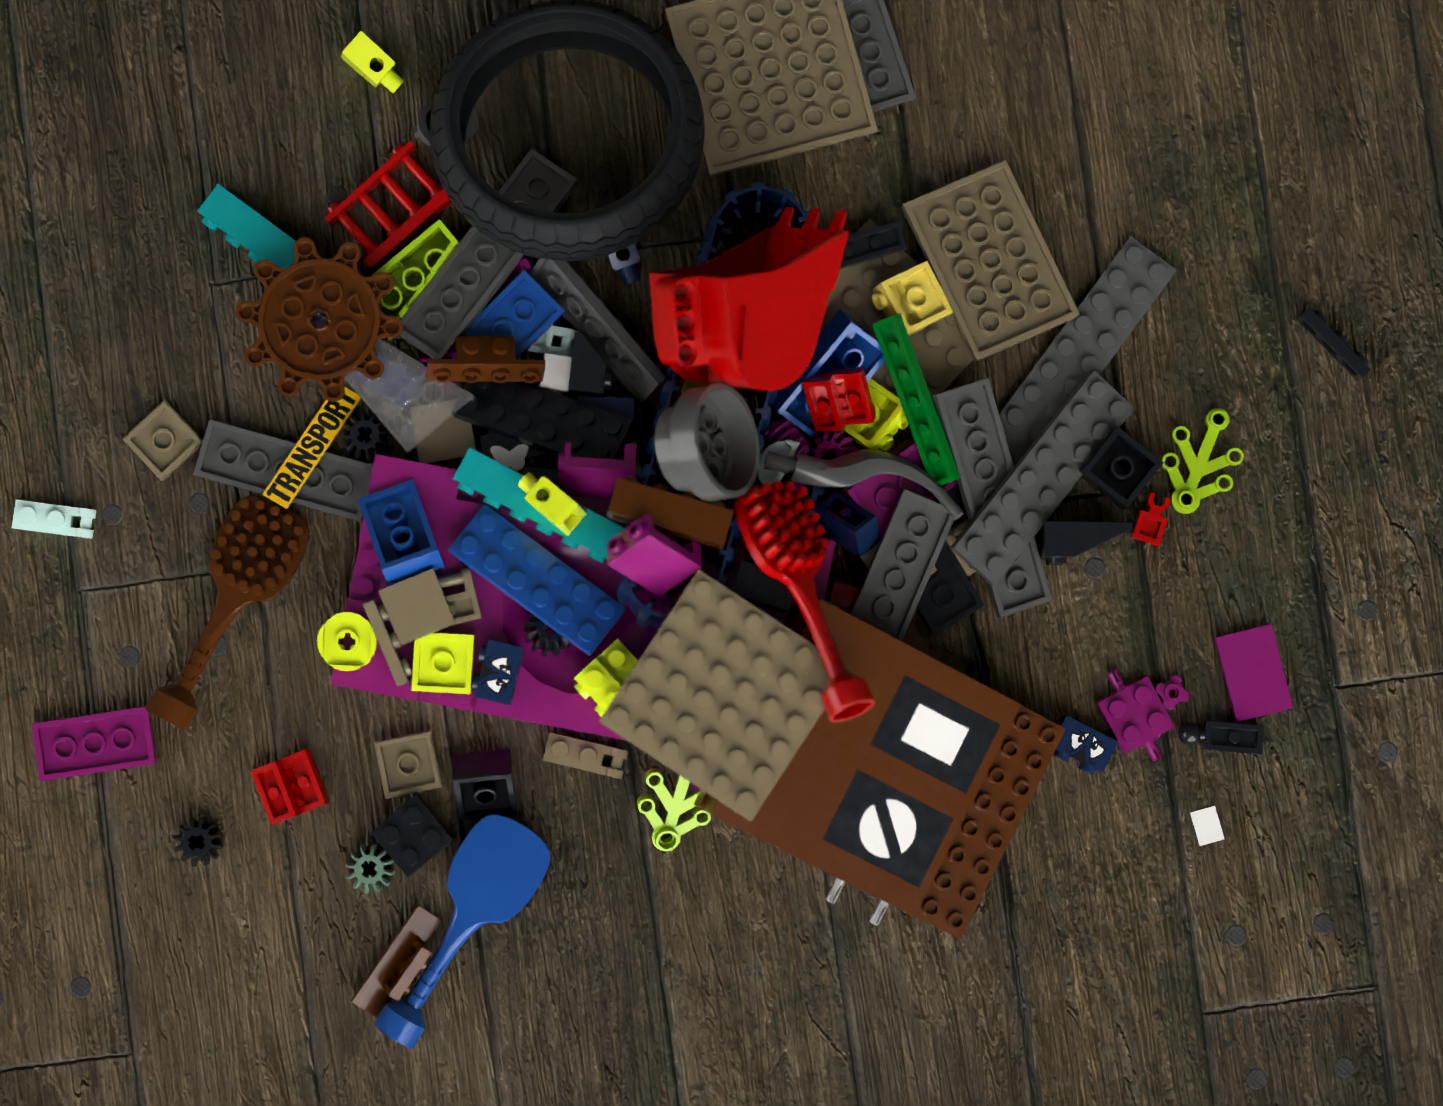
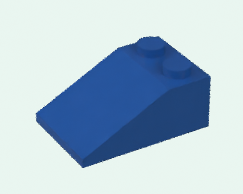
M413 479L358 498L388 586L430 569L438 570L444 567Z

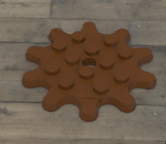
M302 237L294 244L295 260L291 266L279 268L270 260H261L254 268L255 276L264 285V295L257 301H242L235 309V314L241 322L254 324L259 330L258 340L246 349L244 358L253 367L261 366L266 362L278 364L281 368V377L277 386L283 396L292 397L296 395L304 382L314 380L321 385L323 395L327 400L337 402L345 394L344 378L349 372L359 371L369 379H378L384 373V364L375 355L374 346L381 338H396L403 331V324L399 318L387 316L379 308L381 298L392 291L394 280L386 272L378 273L372 277L362 276L357 269L361 251L355 243H344L335 257L324 259L318 255L315 243L310 238ZM318 312H323L328 317V323L322 328H316L312 324V317Z

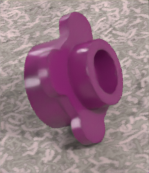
M1172 676L1170 681L1164 684L1158 683L1155 687V691L1160 695L1165 709H1173L1175 704L1186 702L1189 699V692L1184 690L1181 684L1182 679L1179 676ZM1170 690H1174L1175 694L1170 695Z

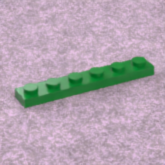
M901 313L873 323L875 334L926 472L940 486L960 479L959 471Z

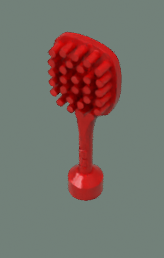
M778 480L771 485L764 482L759 486L751 487L745 494L735 498V514L747 548L760 569L770 577L786 585L804 616L830 679L821 695V700L831 722H841L857 717L871 709L875 705V700L865 678L846 672L819 604L814 578L822 568L823 560L828 556L825 549L830 545L829 540L823 538L819 541V538L826 530L822 525L814 528V524L820 520V515L817 512L808 514L815 506L814 501L807 499L805 502H801V499L808 494V489L805 486H801L793 492L795 484L791 481L784 485Z

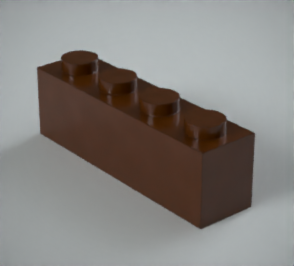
M624 476V479L617 477L607 518L632 524L648 513L653 516L654 529L660 533L688 541L693 540L696 543L723 550L734 510L728 509L729 505L720 501H711V504L699 501V497L692 493L674 494L670 492V488L659 484H653V487L641 484L642 481L635 477Z

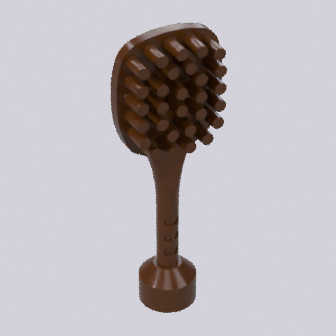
M251 495L240 499L229 511L216 534L209 557V572L218 588L210 619L176 684L157 688L145 708L146 711L185 731L188 730L198 711L191 691L228 625L247 604L267 602L277 596L293 578L302 562L308 547L310 531L306 522L291 509H286L268 498Z

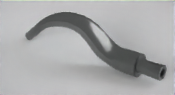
M862 450L829 460H822L797 453L796 458L768 451L766 454L763 469L791 475V481L820 487H848L878 474H894L910 479L931 491L954 520H958L964 514L942 486L927 472L910 461L891 453L879 450Z

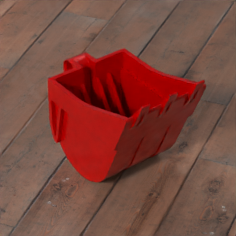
M786 207L775 227H767L712 260L691 267L649 273L653 332L660 361L669 365L680 377L695 383H723L730 387L766 391L783 389L794 383L804 373L812 360L829 293L835 290L848 238V231L844 230L847 211L838 210L828 230L817 229L820 210L812 208L802 228H791L794 209Z

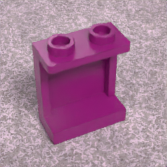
M565 442V452H559L558 484L563 485V492L568 496L611 499L617 477L624 479V476L635 477L636 445L625 444L624 460L572 457L571 442Z
M647 513L639 520L634 521L620 534L610 539L607 543V565L661 597L702 568L701 545L692 540L685 546H680L655 530L653 516Z

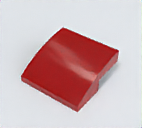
M863 367L831 371L803 380L802 385L815 432L843 431L846 424L874 422L876 414Z
M309 748L250 771L271 825L330 803Z

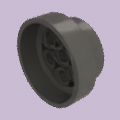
M723 383L688 389L678 398L675 406L669 407L661 413L655 430L656 455L665 478L675 489L681 492H693L697 497L705 501L738 497L749 491L756 479L759 467V439L753 416L746 402L735 389Z

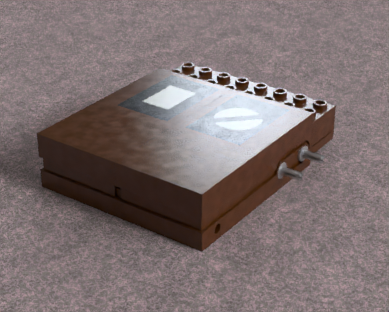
M818 598L825 621L843 664L851 669L849 673L866 679L875 700V705L865 713L841 722H831L824 709L751 822L702 789L694 805L710 815L836 877L826 897L829 903L835 904L846 882L880 899L869 920L874 925H879L890 904L961 939L1066 728L836 607V603L828 599L825 602ZM795 602L784 626L815 645L804 616Z

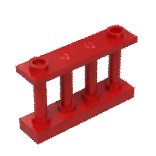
M411 141L406 145L404 143L399 144L391 152L392 157L344 201H336L326 211L328 215L325 219L331 226L339 221L367 251L365 253L367 257L363 261L374 273L452 203L443 186H439L411 156L417 150ZM402 163L431 193L429 196L431 200L424 206L421 204L417 205L390 175ZM381 182L409 212L408 216L410 218L402 226L400 223L396 224L369 195ZM361 202L388 232V238L381 245L379 243L375 244L347 214L357 203Z

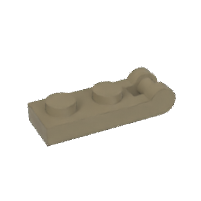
M549 732L543 761L622 779L624 771L621 769L624 759L627 760L629 751ZM604 754L613 756L610 767L602 766Z

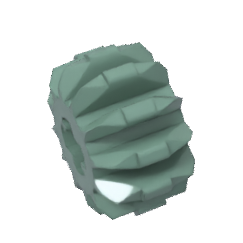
M372 844L370 854L367 847L361 845L360 852L362 857L353 851L350 856L357 862H347L345 865L347 868L354 869V872L346 875L347 879L354 877L358 879L354 883L353 888L357 889L362 883H365L363 891L366 894L370 892L371 884L377 893L380 892L381 885L379 881L389 886L391 881L384 875H395L396 872L394 869H388L386 866L394 863V860L392 858L383 859L387 854L385 849L377 854V844ZM366 861L368 864L372 863V861L375 862L376 866L374 869L377 872L375 876L373 873L369 874V876L366 875L365 871L367 868L364 865Z

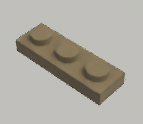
M375 600L363 604L396 685L400 687L410 683L411 681L408 676L412 674V670L407 659L401 660L397 648L401 646L395 631L389 632L386 621L390 619L384 604L378 605Z

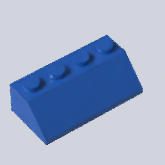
M839 309L820 332L814 355L804 373L794 383L778 390L772 406L779 414L814 439L822 437L825 432H815L802 385L803 380L831 371L863 367L868 382L885 361L878 339Z

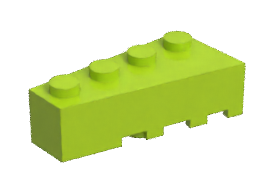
M440 219L370 276L386 272L394 280L392 291L384 295L379 302V308L383 314L394 316L401 320L459 244Z

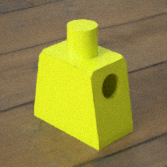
M362 31L356 35L341 53V58L375 88L382 83L394 94L404 82L392 70L396 63ZM378 62L382 66V70L375 72L370 68V64Z
M528 472L518 483V486L527 493L524 499L567 536L587 514L574 500L545 476L538 480Z

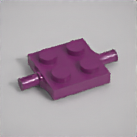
M1117 669L1109 672L1106 676L1109 678L1114 690L1108 697L1095 704L1114 740L1118 741L1117 745L1122 755L1136 748L1145 747L1152 762L1162 758L1163 755L1155 741L1163 733L1175 728L1149 677L1145 676L1134 683L1124 684Z

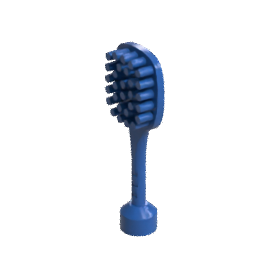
M498 814L484 817L473 827L459 847L449 870L447 889L454 901V911L445 936L406 1000L402 999L385 1004L374 1022V1026L396 1042L408 1048H414L426 1029L423 1013L420 1009L459 948L482 925L487 923H503L515 916L530 901L545 877L550 863V850L547 844L535 832L516 820Z

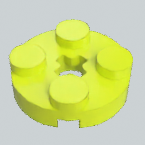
M342 612L332 616L320 628L317 646L319 653L330 666L341 671H354L369 664L377 649V638L370 621L356 613ZM346 633H351V638L356 640L355 645H351L350 650H345V646L339 643L340 639L345 638Z

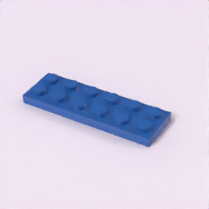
M485 504L448 550L449 553L588 656H591L626 610L625 607Z

